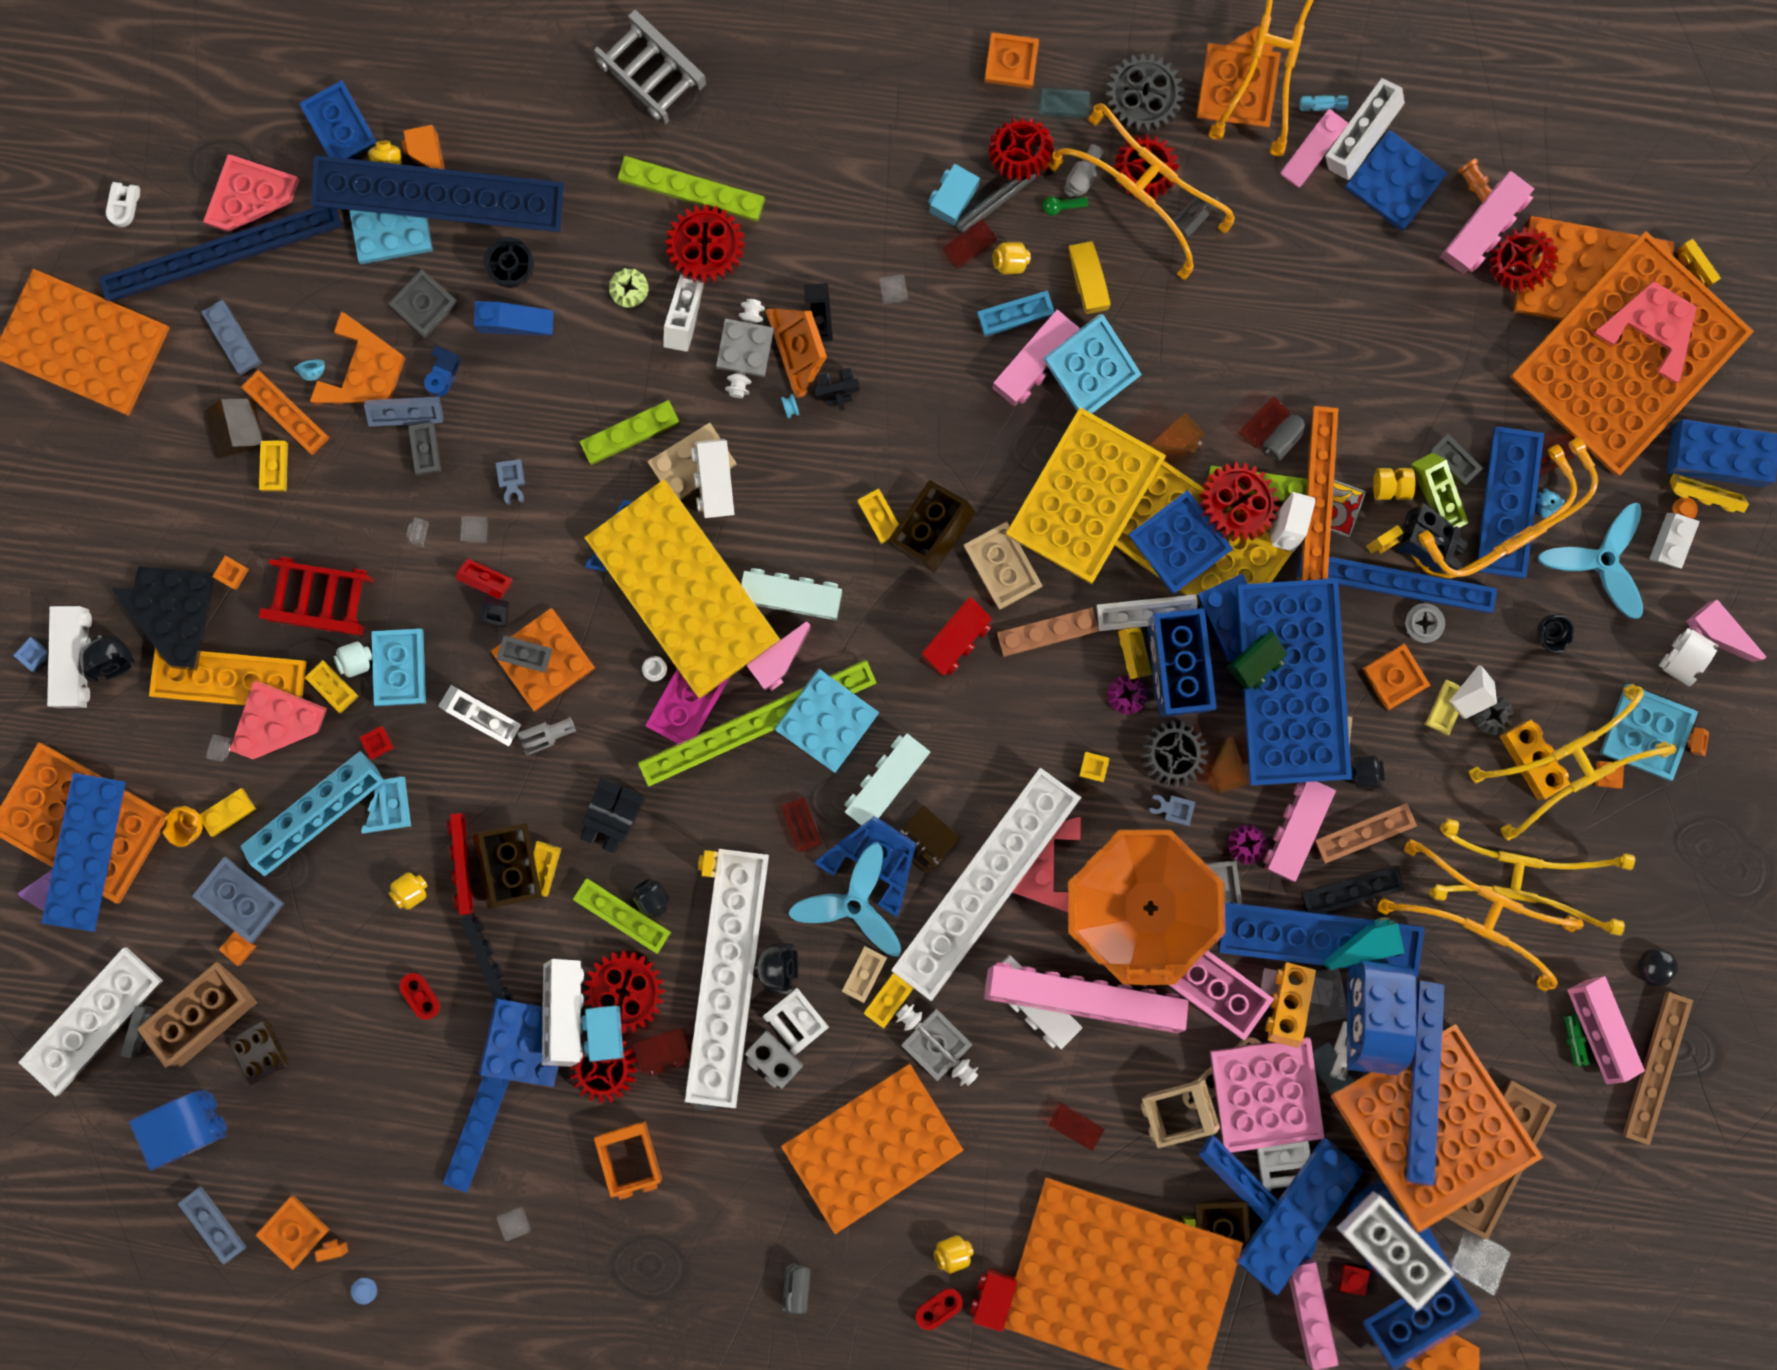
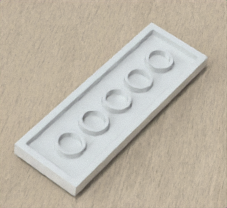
M127 947L123 948L18 1063L54 1096H59L133 1014L134 1007L142 1005L163 980Z

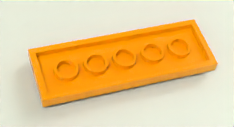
M155 648L149 697L245 706L253 682L257 680L302 698L306 661L201 651L197 670H186L170 667Z

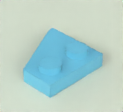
M405 777L384 779V782L375 788L374 798L368 808L370 813L366 825L362 827V833L411 827Z

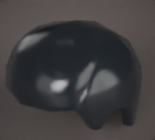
M1551 614L1539 622L1536 637L1539 644L1548 651L1563 653L1566 651L1565 648L1574 641V626L1571 620L1564 615Z
M1658 947L1644 952L1638 961V972L1646 983L1652 986H1664L1676 978L1678 962L1672 953Z

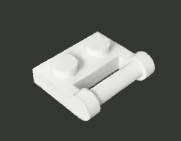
M798 988L762 1016L766 1022L769 1021L789 1045L791 1048L789 1051L793 1056L829 1028ZM783 1011L804 1036L801 1041L798 1042L777 1016L779 1012Z
M1308 1141L1257 1148L1260 1183L1268 1191H1271L1273 1188L1288 1187L1296 1175L1270 1178L1269 1172L1302 1168L1310 1157Z

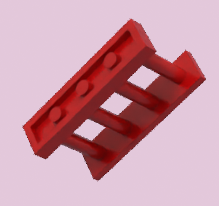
M279 556L278 560H269V564L279 568L273 603L269 605V609L260 608V619L363 636L365 627L358 624L356 615L362 583H373L374 578L367 575V571L352 568V572L297 564L293 563L294 559ZM289 570L304 572L297 609H294L293 613L284 612L285 608L282 607ZM314 574L328 576L322 611L318 613V617L309 616L307 611ZM338 578L352 580L347 613L342 621L333 620L334 616L331 615Z

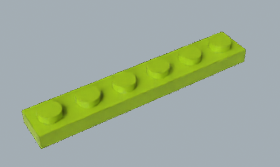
M627 156L624 157L618 176V181L700 206L707 204L708 208L711 209L716 205L718 211L727 210L728 214L755 222L759 220L765 197Z

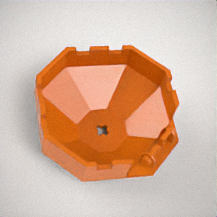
M1118 830L1112 836V839L1068 881L1069 934L1099 964H1103L1123 985H1175L1226 934L1225 882L1171 830ZM1149 901H1153V904L1158 906V911H1154L1152 916L1149 915L1148 911H1144V906H1147Z

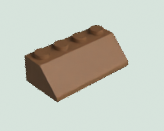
M216 962L138 1027L137 1030L165 1068L180 1069L256 1005L257 1002L242 982L219 962Z

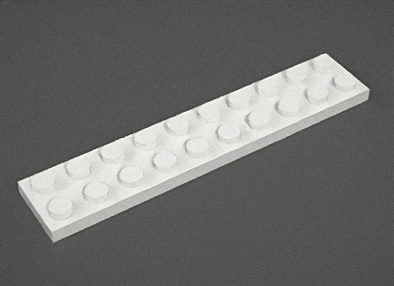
M1039 768L891 971L930 1001H933L1080 801L1081 797L1046 771Z
M719 849L685 1102L736 1108L769 855Z

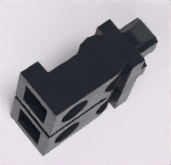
M1424 503L1409 510L1402 527L1403 534L1399 536V542L1396 544L1395 549L1402 554L1408 552L1424 566L1429 567V570L1433 573L1442 570L1418 539L1419 534L1428 530L1433 535L1435 544L1444 557L1443 561L1450 568L1459 570L1461 562L1454 558L1453 555L1458 556L1466 550L1468 543L1460 537L1462 529L1457 526L1453 527L1448 520Z
M600 777L592 801L581 823L584 827L580 839L594 844L599 832L605 834L607 837L602 849L615 854L621 843L626 842L646 801V797Z

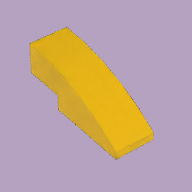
M1093 241L1068 246L1084 314L1109 310L1111 305Z

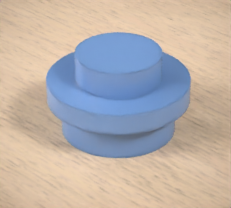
M360 1278L352 1285L351 1296L355 1302L368 1304L375 1299L377 1286L372 1279Z

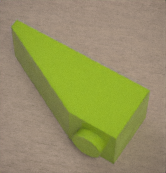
M1432 452L1413 462L1411 465L1417 482L1431 509L1448 520L1453 527L1457 526L1460 528L1466 525L1468 520L1447 460Z

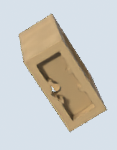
M1205 1079L1149 1093L1142 1099L1141 1109L1143 1115L1148 1117L1151 1126L1149 1127L1150 1138L1153 1142H1156L1157 1148L1212 1135L1220 1129ZM1192 1092L1202 1126L1167 1135L1156 1100Z

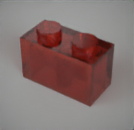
M684 1027L633 1044L641 1073L648 1072L649 1076L663 1072V1067L670 1064L673 1065V1068L688 1064L687 1059L691 1058V1049Z

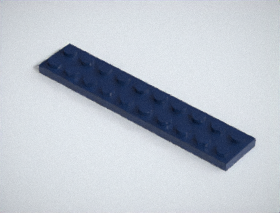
M314 155L311 206L560 233L564 182Z

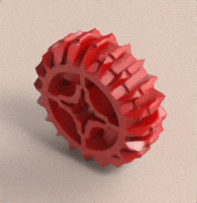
M1023 116L1018 122L1014 118H1012L1011 124L1003 122V129L996 127V135H991V143L988 145V150L993 168L999 170L1001 177L1007 174L1009 180L1017 176L1019 182L1022 177H1026L1030 181L1032 174L1039 177L1040 170L1046 171L1047 164L1051 163L1054 153L1053 137L1050 136L1048 128H1043L1041 122L1035 124L1033 117L1026 122ZM1011 142V144L1008 147H1006L1007 150L1002 152L1006 144ZM1040 146L1039 151L1032 157L1031 154Z
M1148 134L1144 135L1143 140L1138 135L1134 137V140L1142 148L1145 147L1151 153L1157 155L1175 173L1179 170V164L1175 163L1178 156L1171 155L1174 150L1173 146L1165 148L1166 139L1159 143L1157 142V135L1154 136L1153 140H1149ZM1126 141V147L1121 146L1119 148L1120 154L1115 156L1114 160L1117 163L1114 164L1113 168L1119 173L1125 174L1131 181L1136 183L1137 180L1131 175H1136L1139 178L1142 177L1147 171L1142 167L1145 160L1141 157L1140 159L1133 160V162H1127L1132 155L1138 152ZM1164 176L1155 183L1149 182L1143 190L1148 195L1151 194L1155 200L1158 198L1159 193L1164 196L1167 193V188L1172 189L1174 183H1171Z
M1524 227L1522 233H1518L1517 229H1514L1513 236L1509 237L1508 234H1504L1505 241L1497 243L1499 249H1492L1494 257L1490 259V264L1493 266L1490 270L1495 275V281L1497 283L1501 282L1503 289L1509 287L1510 291L1515 293L1519 288V291L1524 294L1526 288L1529 287L1534 292V285L1539 284V286L1544 287L1542 280L1544 278L1551 280L1552 276L1549 272H1554L1557 269L1554 263L1559 261L1558 256L1555 255L1558 249L1553 245V239L1547 238V234L1544 231L1539 233L1537 228H1533L1529 233L1528 228ZM1523 245H1531V246H1529V247H1527V248H1522V247H1520V246H1523ZM1511 252H1513L1512 259L1508 261V265L1505 266L1508 256ZM1543 254L1540 265L1535 269L1536 262L1541 259L1540 256ZM1519 255H1521L1523 259L1525 258L1527 260L1529 266H1527L1525 262L1523 263L1521 261ZM1520 273H1527V274H1528V275H1524V276H1517V275L1520 274Z
M625 1040L622 1041L623 1047H625L627 1042ZM583 1047V1056L580 1062L569 1066V1069H577L576 1073L570 1075V1079L577 1077L579 1079L573 1085L574 1088L582 1085L584 1089L580 1092V1095L584 1096L589 1091L591 1092L589 1100L593 1101L597 1094L599 1103L604 1102L605 1095H607L609 1102L614 1101L613 1093L618 1098L623 1097V1092L620 1088L628 1092L631 1087L626 1081L631 1083L636 1081V1078L629 1074L638 1072L637 1067H630V1064L637 1062V1058H628V1055L634 1051L633 1048H629L627 1051L623 1050L624 1058L592 1061L593 1069L585 1075L584 1061L586 1056ZM614 1061V1063L611 1064L609 1068L606 1070L608 1074H604V1072H599L596 1075H593V1073L596 1072L598 1068H600L601 1066L599 1062H603V1064H608ZM622 1061L624 1068L623 1076L620 1082L617 1083L614 1067ZM595 1078H601L611 1088H598L592 1085L590 1081Z

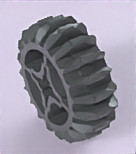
M1171 720L1169 722V729L1165 722L1160 723L1161 732L1158 728L1153 727L1151 731L1155 737L1147 734L1145 739L1150 744H1141V748L1148 750V753L1140 754V758H1148V762L1143 763L1142 767L1151 766L1152 769L1147 772V775L1151 776L1156 773L1157 776L1154 780L1156 783H1159L1164 778V787L1169 786L1170 780H1172L1174 788L1179 787V780H1181L1184 786H1187V777L1192 781L1197 780L1194 771L1199 774L1203 773L1204 770L1198 764H1207V760L1200 758L1201 755L1208 754V750H1200V746H1204L1206 741L1198 743L1196 739L1201 736V733L1197 732L1192 735L1191 732L1194 729L1192 725L1184 730L1185 722L1183 721L1176 728L1175 721ZM1175 734L1169 747L1156 745L1164 735ZM1182 737L1191 744L1193 755L1183 749ZM1176 746V753L1183 757H1177L1173 761L1172 755L1166 751L1174 750L1173 747ZM1155 753L1164 757L1166 772L1157 764ZM1178 762L1192 763L1184 773L1173 774Z

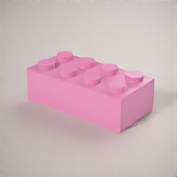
M1512 171L1507 173L1442 253L1440 258L1462 275L1468 271L1472 273L1484 261L1485 257L1482 254L1484 252L1488 253L1499 242L1501 237L1498 234L1500 232L1504 233L1515 222L1517 217L1514 214L1516 212L1520 213L1522 209L1524 210L1533 199L1530 194L1534 188Z
M1209 951L1175 985H1168L1243 1040L1248 1037L1274 1000V998Z

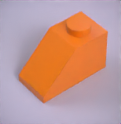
M433 125L404 130L405 140H402V147L405 155L409 154L412 161L420 167L445 169L438 134Z

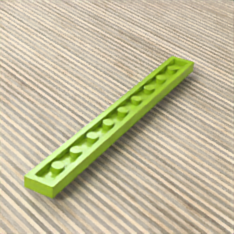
M863 660L830 675L831 678L853 694L876 684L867 660ZM804 688L638 762L648 787L775 730L774 728Z

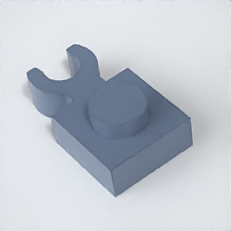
M521 459L496 463L499 487L501 489L507 488L504 494L505 502L511 505L510 497L513 494H517L519 502L523 503L524 495L518 487L525 485Z
M1152 796L1151 799L1159 801L1160 807L1158 809L1149 808L1148 811L1150 813L1160 814L1164 812V820L1190 826L1195 806L1194 801L1170 796L1169 802H1166L1162 796Z

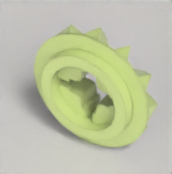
M624 268L620 272H615L614 277L610 280L609 292L612 299L618 305L635 307L645 300L648 294V283L644 275L636 269ZM632 280V286L636 290H629L625 296V289L621 285H627Z

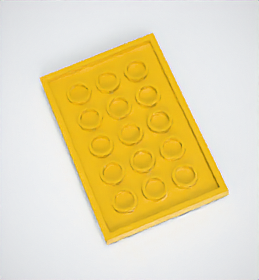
M1080 407L1012 522L1006 536L1092 584L1162 465L1166 455Z

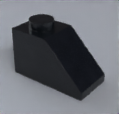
M828 283L804 285L806 311L812 312L821 341H832Z

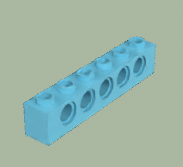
M359 751L241 845L249 864L262 875L266 876L384 782L375 764Z

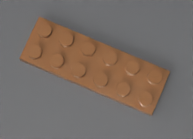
M1509 1080L1502 1095L1536 1146L1557 1105L1522 1085ZM1523 1170L1445 1217L1488 1240Z

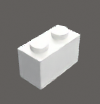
M1667 513L1650 560L1682 569L1700 521L1676 513Z

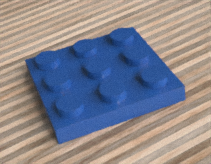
M1389 129L1344 189L1403 232L1447 175V172Z
M1188 490L1128 535L1172 594H1175L1233 550L1228 541L1222 538L1220 531L1213 532L1215 528L1214 523L1211 525L1206 524L1210 518L1201 515L1205 511L1199 507L1198 502Z
M495 998L478 1072L479 1075L554 1087L558 1066L542 1065L543 1006Z

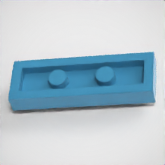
M1044 291L978 311L977 315L984 337L1049 318L1055 312L1048 291Z

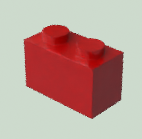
M988 1268L985 1275H980L977 1289L980 1290L977 1300L973 1299L969 1314L973 1315V1323L1003 1332L1018 1283L1016 1277Z

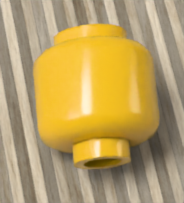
M390 141L376 142V146L372 147L368 152L369 161L402 165L400 149L397 146L391 145Z
M1021 242L1001 243L993 251L992 260L994 268L998 269L1003 275L1023 273L1026 266L1030 263V252L1026 250Z
M405 873L390 884L391 891L388 894L399 909L403 907L406 910H410L425 900L427 895L424 889L428 885L421 875L415 877L412 873Z
M955 1235L937 1243L933 1254L940 1270L944 1269L945 1272L950 1274L970 1265V1256L973 1255V1249L968 1240L964 1241L960 1236Z

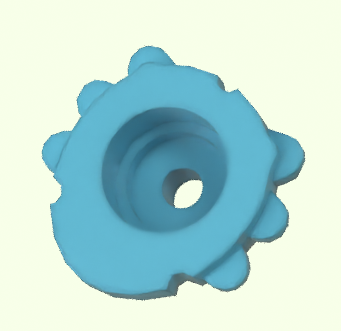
M319 359L308 360L300 363L294 369L303 379L313 381L323 374L325 363Z
M1545 488L1543 493L1537 494L1536 512L1540 517L1547 518L1565 503V500L1555 492Z

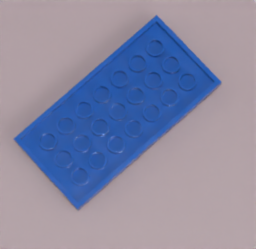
M1338 578L1236 585L1241 653L1263 633L1273 631L1288 654L1283 659L1285 664L1276 672L1269 671L1264 676L1267 680L1256 690L1253 687L1247 690L1243 687L1249 784L1267 785L1352 779Z

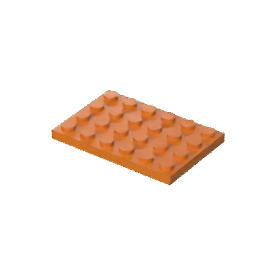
M1530 216L1527 223L1529 233L1533 228H1537L1539 233L1542 231L1546 232L1547 238H1552L1554 241L1553 245L1558 249L1555 255L1558 256L1559 261L1554 263L1557 267L1556 271L1549 272L1552 276L1551 280L1545 278L1542 280L1544 287L1536 284L1534 285V292L1527 287L1524 294L1519 291V288L1517 289L1513 312L1561 321L1635 242L1639 235ZM1654 238L1673 256L1675 242ZM1543 254L1540 256L1541 259L1536 262L1535 269L1540 265ZM1522 257L1521 261L1523 263L1525 262L1526 265L1529 266L1527 260L1525 258L1523 259ZM1527 273L1519 274V276L1528 275Z
M33 269L0 337V362L129 416L170 327L111 301L107 302L104 298Z
M39 742L0 806V838L53 867L73 773L104 777ZM125 790L103 893L104 897L116 904L122 901L167 824L164 818L168 815V813Z
M910 1063L781 1145L834 1234L840 1232L964 1151Z

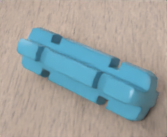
M1302 96L1299 103L1300 110L1328 111L1330 109L1333 111V108H1336V111H1344L1348 107L1347 96H1337V98L1334 96H1314V98Z

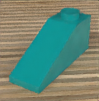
M1389 918L1374 920V924L1367 925L1325 959L1324 966L1332 970L1359 964L1360 960L1372 961L1403 954L1404 948L1398 923L1389 920Z

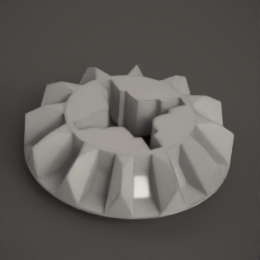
M1425 603L1414 606L1407 613L1404 624L1406 625L1407 633L1414 641L1429 643L1437 640L1442 635L1445 629V618L1436 606ZM1424 613L1426 621L1434 623V625L1426 627V631L1423 630V626L1415 624L1423 620Z

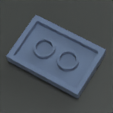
M223 857L192 896L249 943H254L285 904L228 857Z

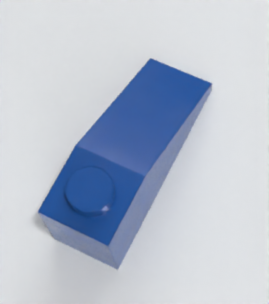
M475 301L474 326L479 333L553 336L554 311L502 302Z

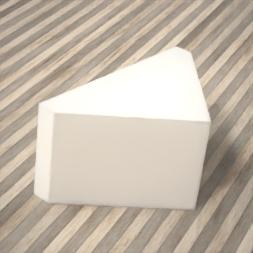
M1478 665L1449 702L1459 715L1466 719L1497 704L1495 682L1485 669Z

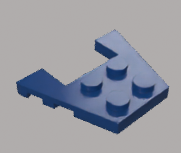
M873 816L821 855L815 864L834 876L846 856L857 863L868 846L872 843H879L883 849V862L879 878L890 884V886L881 898L878 906L897 917L901 910L916 843Z

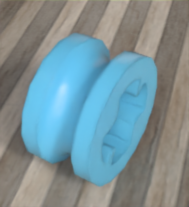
M793 394L787 399L781 397L788 419L791 418L792 414L800 415Z

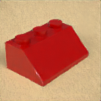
M969 597L921 653L920 659L942 678L946 674L951 676L960 665L957 663L958 659L962 655L967 657L975 648L973 644L978 636L983 638L992 628L989 625L992 618L972 597Z

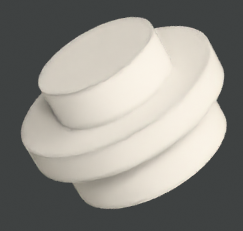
M652 656L644 661L642 672L648 680L659 681L665 677L667 665L662 658Z

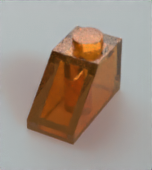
M1185 413L1149 446L1163 454L1185 455L1189 450L1192 453L1198 450L1204 444L1201 440L1206 434Z
M1233 736L1223 740L1209 769L1210 776L1207 777L1211 790H1216L1217 794L1249 784Z

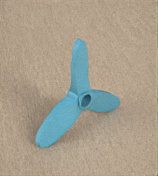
M1633 503L1620 512L1608 529L1598 550L1561 547L1546 550L1537 557V560L1542 565L1551 569L1561 571L1595 570L1600 574L1604 589L1615 606L1626 617L1631 619L1641 617L1643 604L1639 591L1630 574L1619 563L1620 554L1631 541L1641 517L1640 504ZM1601 555H1605L1608 558V566L1601 562Z
M877 842L868 846L859 858L853 871L847 894L812 896L795 903L789 911V916L792 919L803 923L831 922L848 916L857 922L867 937L883 952L894 957L900 955L901 945L897 936L888 923L868 903V897L878 880L883 862V849ZM855 900L860 903L861 907L854 908L849 901Z

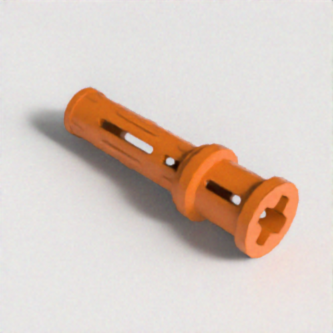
M1476 158L1461 167L1457 172L1464 176L1469 184V191L1475 192L1483 203L1492 192V189L1488 184L1490 182L1489 177L1484 176L1477 165L1478 160Z

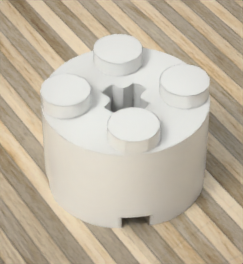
M1687 628L1683 634H1679L1672 644L1674 649L1670 654L1664 656L1659 666L1663 668V671L1690 687L1697 680L1694 675L1704 672L1715 656L1716 648L1719 645L1695 630Z

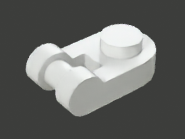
M117 182L111 184L106 216L115 226L125 227L132 222L136 203L140 197L139 186L129 185L127 187ZM126 196L125 201H120V198Z

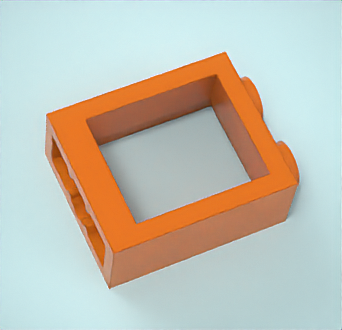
M646 1120L599 1134L594 1138L611 1198L618 1196V1199L621 1200L633 1196L632 1191L638 1189L648 1192L658 1188L657 1184L662 1181V1176ZM641 1135L653 1176L618 1186L607 1145Z

